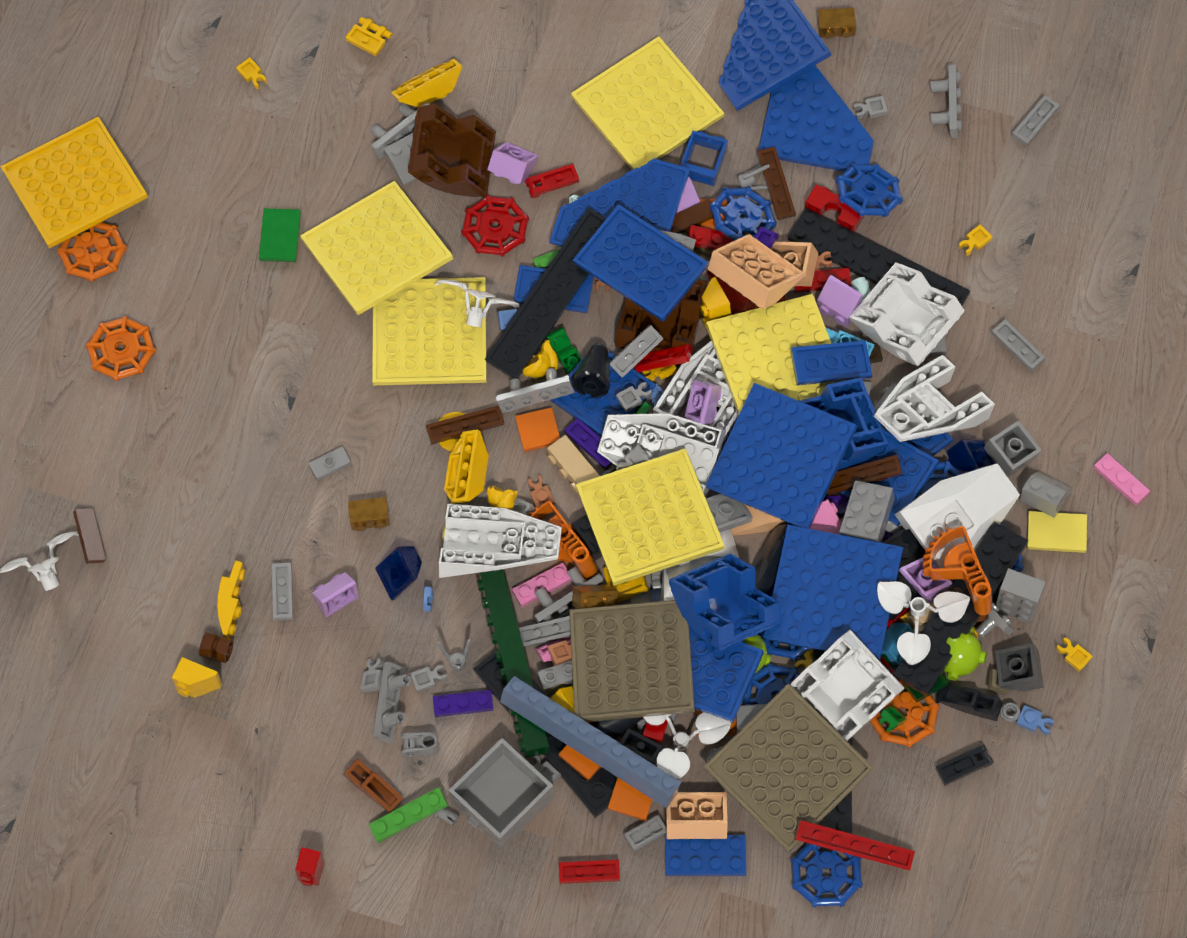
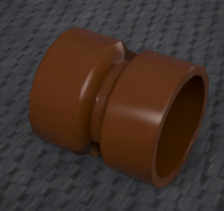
M206 632L200 644L199 656L208 659L214 657L216 661L227 663L233 650L234 640L224 636L218 638L217 634Z

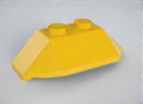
M451 59L449 62L434 66L404 82L396 90L392 91L391 94L399 102L415 107H421L426 102L432 104V102L446 97L453 91L462 70V65L455 59Z
M478 429L462 432L461 438L449 455L444 491L454 504L469 502L484 490L489 455L482 434Z

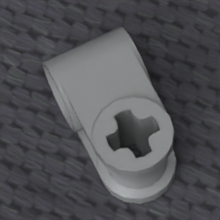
M432 732L404 733L401 735V740H403L401 755L404 757L433 755L439 750L438 739ZM427 741H434L432 746H425Z

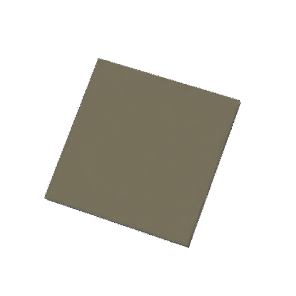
M675 600L569 610L574 709L576 716L586 722L695 712L690 630Z
M789 684L703 767L788 853L801 842L794 839L799 820L818 825L874 769Z

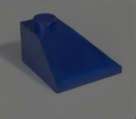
M962 439L946 451L950 463L956 469L967 472L995 464L984 449L986 445L985 440Z
M414 546L397 547L375 567L391 600H395L418 577L422 561Z

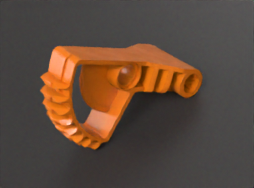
M547 501L539 508L534 506L535 512H529L530 517L542 520L551 512L556 514L547 522L562 527L559 552H566L584 578L592 579L598 573V568L591 554L552 502Z
M960 526L950 530L946 527V533L940 531L939 537L934 536V542H930L929 548L925 550L923 574L931 577L932 580L963 579L974 603L976 613L987 615L992 610L991 586L981 568L966 528ZM963 537L965 542L956 545L947 553L944 560V568L933 569V561L938 551L948 542ZM973 564L972 567H966L965 565Z

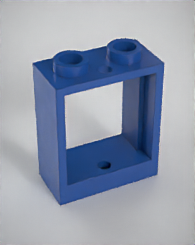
M692 131L680 166L690 169L689 177L691 180L715 186L728 149V140L720 136L707 135L702 131ZM695 144L720 151L714 170L689 164Z

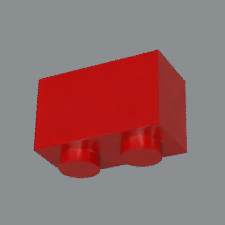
M301 847L295 868L298 880L305 886L319 885L324 867L321 851Z

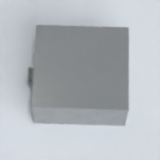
M503 738L448 790L450 802L468 818L466 821L474 829L477 827L501 850L555 798L554 785Z

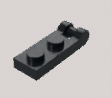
M981 745L936 766L935 769L944 786L975 771L992 765L994 761L992 757L988 756L986 746ZM975 756H980L981 761L977 762Z

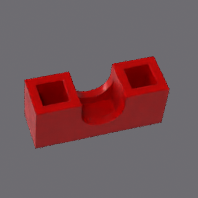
M816 184L805 201V208L820 215H823L828 210H835L840 214L837 223L855 232L864 219V215L862 217L859 216L852 208L845 203H841L839 201L840 195H836L830 192L828 188Z

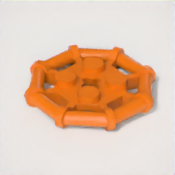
M100 222L91 227L90 232H84L81 236L75 235L63 241L60 248L57 249V254L60 255L68 275H75L94 282L95 279L118 271V265L124 252L127 251V245L124 244L116 225ZM95 228L107 231V233L104 235L96 233ZM113 237L116 246L110 245L108 240ZM74 238L76 242L73 248L67 249L71 239ZM95 247L97 251L89 254L88 249ZM116 253L112 262H109L111 254ZM68 255H74L76 259L74 264L71 263ZM100 265H102V266L106 265V266H107V267H104V268H102V269H100V270L95 271V269H97V266H100ZM81 266L90 269V271L87 272L78 268Z
M123 316V318L106 323H99V327L94 335L86 343V349H88L92 363L91 368L113 378L114 381L144 373L143 370L153 354H156V348H154L150 335V328L129 319L128 316ZM121 326L120 329L109 331V329ZM127 326H128V327H131V328L137 330V332H135V333H133V332L130 333V332H128V330L126 329V327H127ZM103 333H105V340H102L101 343H98ZM143 336L146 346H140L138 339ZM119 344L126 346L122 351L116 350ZM96 349L102 350L103 357L99 360ZM144 352L145 354L138 364L136 360L139 357V353ZM108 362L110 363V365L114 366L115 369H109L103 366V364ZM129 364L134 366L133 368L120 371L122 366Z
M900 692L883 710L890 706H894L899 712L901 708L906 709L907 716L905 718L907 720L889 732L885 731L879 723V719L883 718L880 715L881 713H878L871 719L870 723L881 737L880 740L882 742H892L910 748L916 742L928 735L934 734L936 717L940 709L939 704L930 695L924 698L929 706L923 707L920 701L916 702L909 692ZM925 712H929L927 724L921 722ZM918 727L922 729L920 732L910 737L909 732L913 731ZM901 731V733L905 734V737L892 735L891 732Z

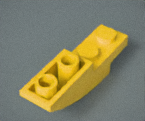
M236 560L230 578L222 576L218 591L217 608L219 622L224 637L228 638L231 635L234 636L237 627L235 624L236 619L240 618L242 613V607L238 599L241 591L239 585L246 576L243 562Z

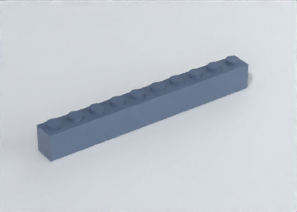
M514 676L503 689L500 700L502 704L666 809L676 797L681 785L680 781Z

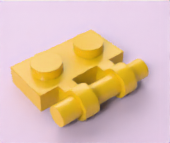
M361 17L359 23L362 24V27L355 24L345 39L354 46L377 57L386 44V40L382 37L390 39L393 33L388 31L387 27L375 24L372 19ZM371 29V30L375 31L376 33L373 34L372 32H370V31H368V30Z

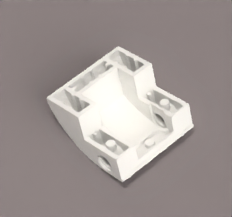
M895 263L849 318L864 334L883 349L906 362L919 366L943 336L948 333L953 324L959 320L965 310L954 295L931 287L920 271Z
M851 630L842 635L818 660L808 666L790 684L846 741L851 739L904 689L898 680Z

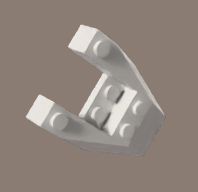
M710 341L690 357V362L680 366L654 407L653 414L669 413L677 416L690 396L693 379L721 386L722 394L717 404V407L720 409L713 420V424L710 425L726 430L721 446L722 450L739 415L712 341Z
M941 355L903 377L877 410L874 417L902 442L976 427L990 418L995 404L983 392H980L954 407L937 391L938 388L950 382L955 370V366L945 356Z

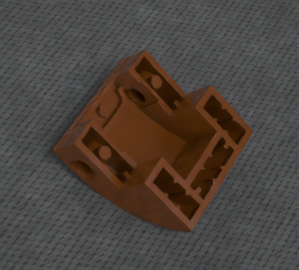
M436 103L417 107L408 173L422 183L442 192L460 196L485 197L488 193L491 172L487 169L494 150L496 131L475 115L456 119Z
M698 279L664 322L625 297V306L617 327L615 347L624 349L647 326L651 325L662 336L663 340L650 352L690 344L693 349L702 313L700 306H702V296L707 288L708 281Z

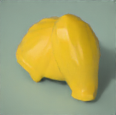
M550 340L542 343L541 351L536 356H533L527 367L522 370L524 376L539 378L546 375L547 369L553 368L556 371L558 370L559 360L556 352L550 345Z
M490 486L487 488L486 495L492 507L513 510L518 492L511 489L503 491L496 486Z

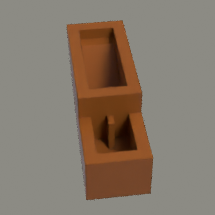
M356 759L342 774L389 813L403 799L375 771L372 772L359 759Z

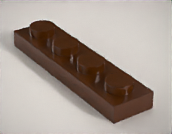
M776 147L757 151L761 167L767 164L770 165L769 168L762 172L777 220L796 216Z
M498 405L426 425V430L432 445L458 438L465 431L477 429L484 431L504 425V419Z
M898 455L836 472L827 491L828 496L853 489L855 481L872 484L903 475Z

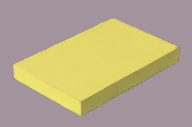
M1028 512V550L1086 553V514L1057 513L1054 518L1044 512Z

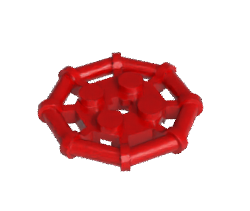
M485 195V198L470 208L467 207L465 209L466 214L461 235L473 246L475 253L501 255V257H504L506 253L525 243L527 223L530 219L516 204L514 198L508 199ZM492 204L504 205V207L492 206ZM486 205H488V208H486V211H484L483 213L477 212ZM512 209L517 217L510 215L508 210ZM472 217L477 218L476 226L471 227ZM498 222V225L500 226L497 228H493L492 226H490V224ZM520 223L518 233L513 231L514 224ZM472 233L479 234L480 238L482 239L480 243L476 240ZM510 237L514 238V240L503 246V242H506ZM487 242L498 244L499 248L484 245Z

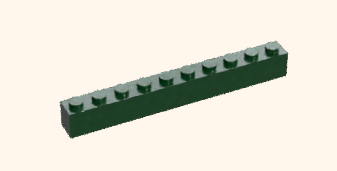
M503 569L480 572L477 587L478 591L483 593L481 603L483 609H487V626L492 628L490 637L492 644H496V661L501 663L502 668H499L501 680L505 679L507 685L515 676L534 688ZM509 708L510 715L515 717L516 722H513L515 734H519L520 740H518L520 752H524L525 758L547 754L549 744L545 730Z

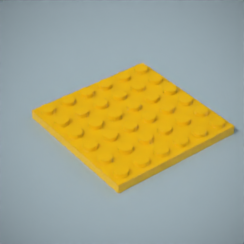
M99 116L0 166L49 249L148 198L146 191Z

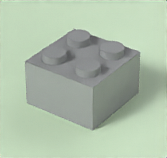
M1019 420L989 439L984 447L995 464L998 463L1007 477L1035 460L1042 451Z

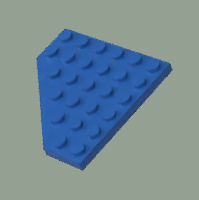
M745 0V7L743 12H741L738 29L734 34L731 50L724 64V72L719 79V85L736 111H739L832 55L794 0Z
M815 65L771 92L759 150L776 147L779 160L845 172L853 163L869 165L874 140Z
M653 159L647 164L627 172L624 176L602 185L601 188L577 198L578 200L560 208L549 243L562 247L588 208L607 219L618 204L656 229L671 232L690 169Z

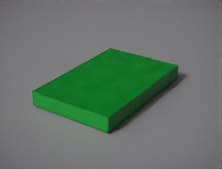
M264 208L259 261L296 262L301 210Z

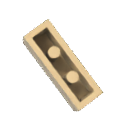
M566 435L547 447V459L552 465H556L559 468L558 471L564 479L567 478L570 481V486L575 493H578L576 484L600 477Z

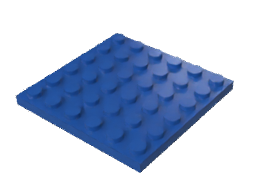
M754 383L706 483V488L794 526L810 529L858 426Z
M787 525L772 595L773 599L780 602L781 623L772 629L765 630L763 639L826 652L842 635L851 630L880 661L890 613L879 602L878 583L897 582L903 547Z

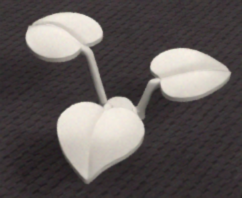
M442 279L435 283V286L444 283L456 285L464 290L466 314H468L466 325L481 327L483 317H486V313L492 304L505 303L515 307L517 310L520 309V305L514 301L496 298L495 295L488 292L468 289L469 285L459 281ZM468 293L477 298L476 305L471 307V310ZM493 297L488 298L489 302L482 312L483 309L479 308L480 300Z
M78 531L60 534L46 544L50 550V559L31 566L26 561L28 560L27 557L18 558L5 564L0 569V573L11 571L19 566H27L28 572H32L37 580L41 581L45 591L59 586L55 575L57 574L55 563L59 558L54 557L53 548L73 535L79 536Z
M896 581L879 582L877 588L879 602L887 612L898 614L902 611L903 606L906 608L910 607L911 614L915 617V633L906 632L897 641L898 652L909 665L921 662L930 651L931 643L929 637L925 634H918L919 618L926 614V609L934 613L939 612L941 620L953 623L963 617L970 601V597L965 594L943 592L934 598V606L937 608L935 609L920 597L910 601L911 591L904 583Z
M703 712L697 717L695 722L698 730H695L688 736L685 732H676L671 719L668 717L672 714L643 717L651 725H661L665 719L667 720L674 735L673 746L675 750L673 751L670 748L663 749L658 754L657 767L677 780L682 778L690 768L688 756L684 752L678 751L686 750L689 746V740H692L698 733L699 740L704 744H714L720 741L728 733L731 727L730 721Z

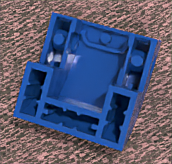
M861 377L828 384L821 396L800 400V402L858 426L837 472L855 467L867 461L888 446L889 443L883 428L874 417L876 412Z
M731 553L669 579L674 600L688 625L699 637L718 650H725L730 645L741 643L744 639L757 636L760 632L772 629L781 623L780 602L756 589L755 567Z

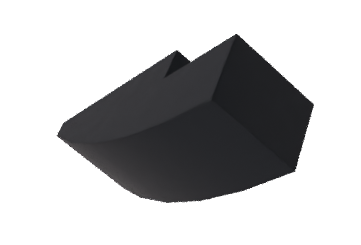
M953 684L940 689L936 699L937 702L956 710L993 721L998 720L1003 705L999 697L982 694L979 690Z

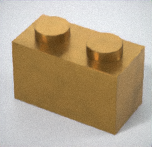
M854 8L818 10L817 21L820 38L829 39L840 36H855L856 19Z
M386 497L348 501L352 530L363 531L372 527L380 529L390 525Z
M610 584L573 586L572 606L577 609L614 606L618 603V590Z

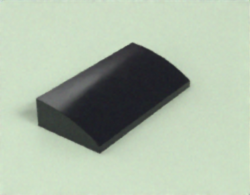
M791 524L779 525L773 529L753 566L755 567L756 589L765 594H768L776 579L787 525Z

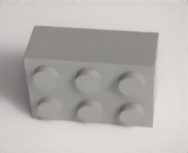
M855 481L840 528V535L882 543L895 499L893 488Z
M1008 568L996 603L1000 609L998 612L1002 615L1014 616L1017 620L1024 623H1032L1040 603L1045 581Z

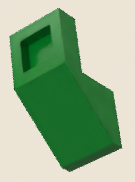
M561 327L549 333L546 338L550 340V345L556 352L559 363L564 371L569 373L577 366L581 358L577 349L571 345L564 328Z

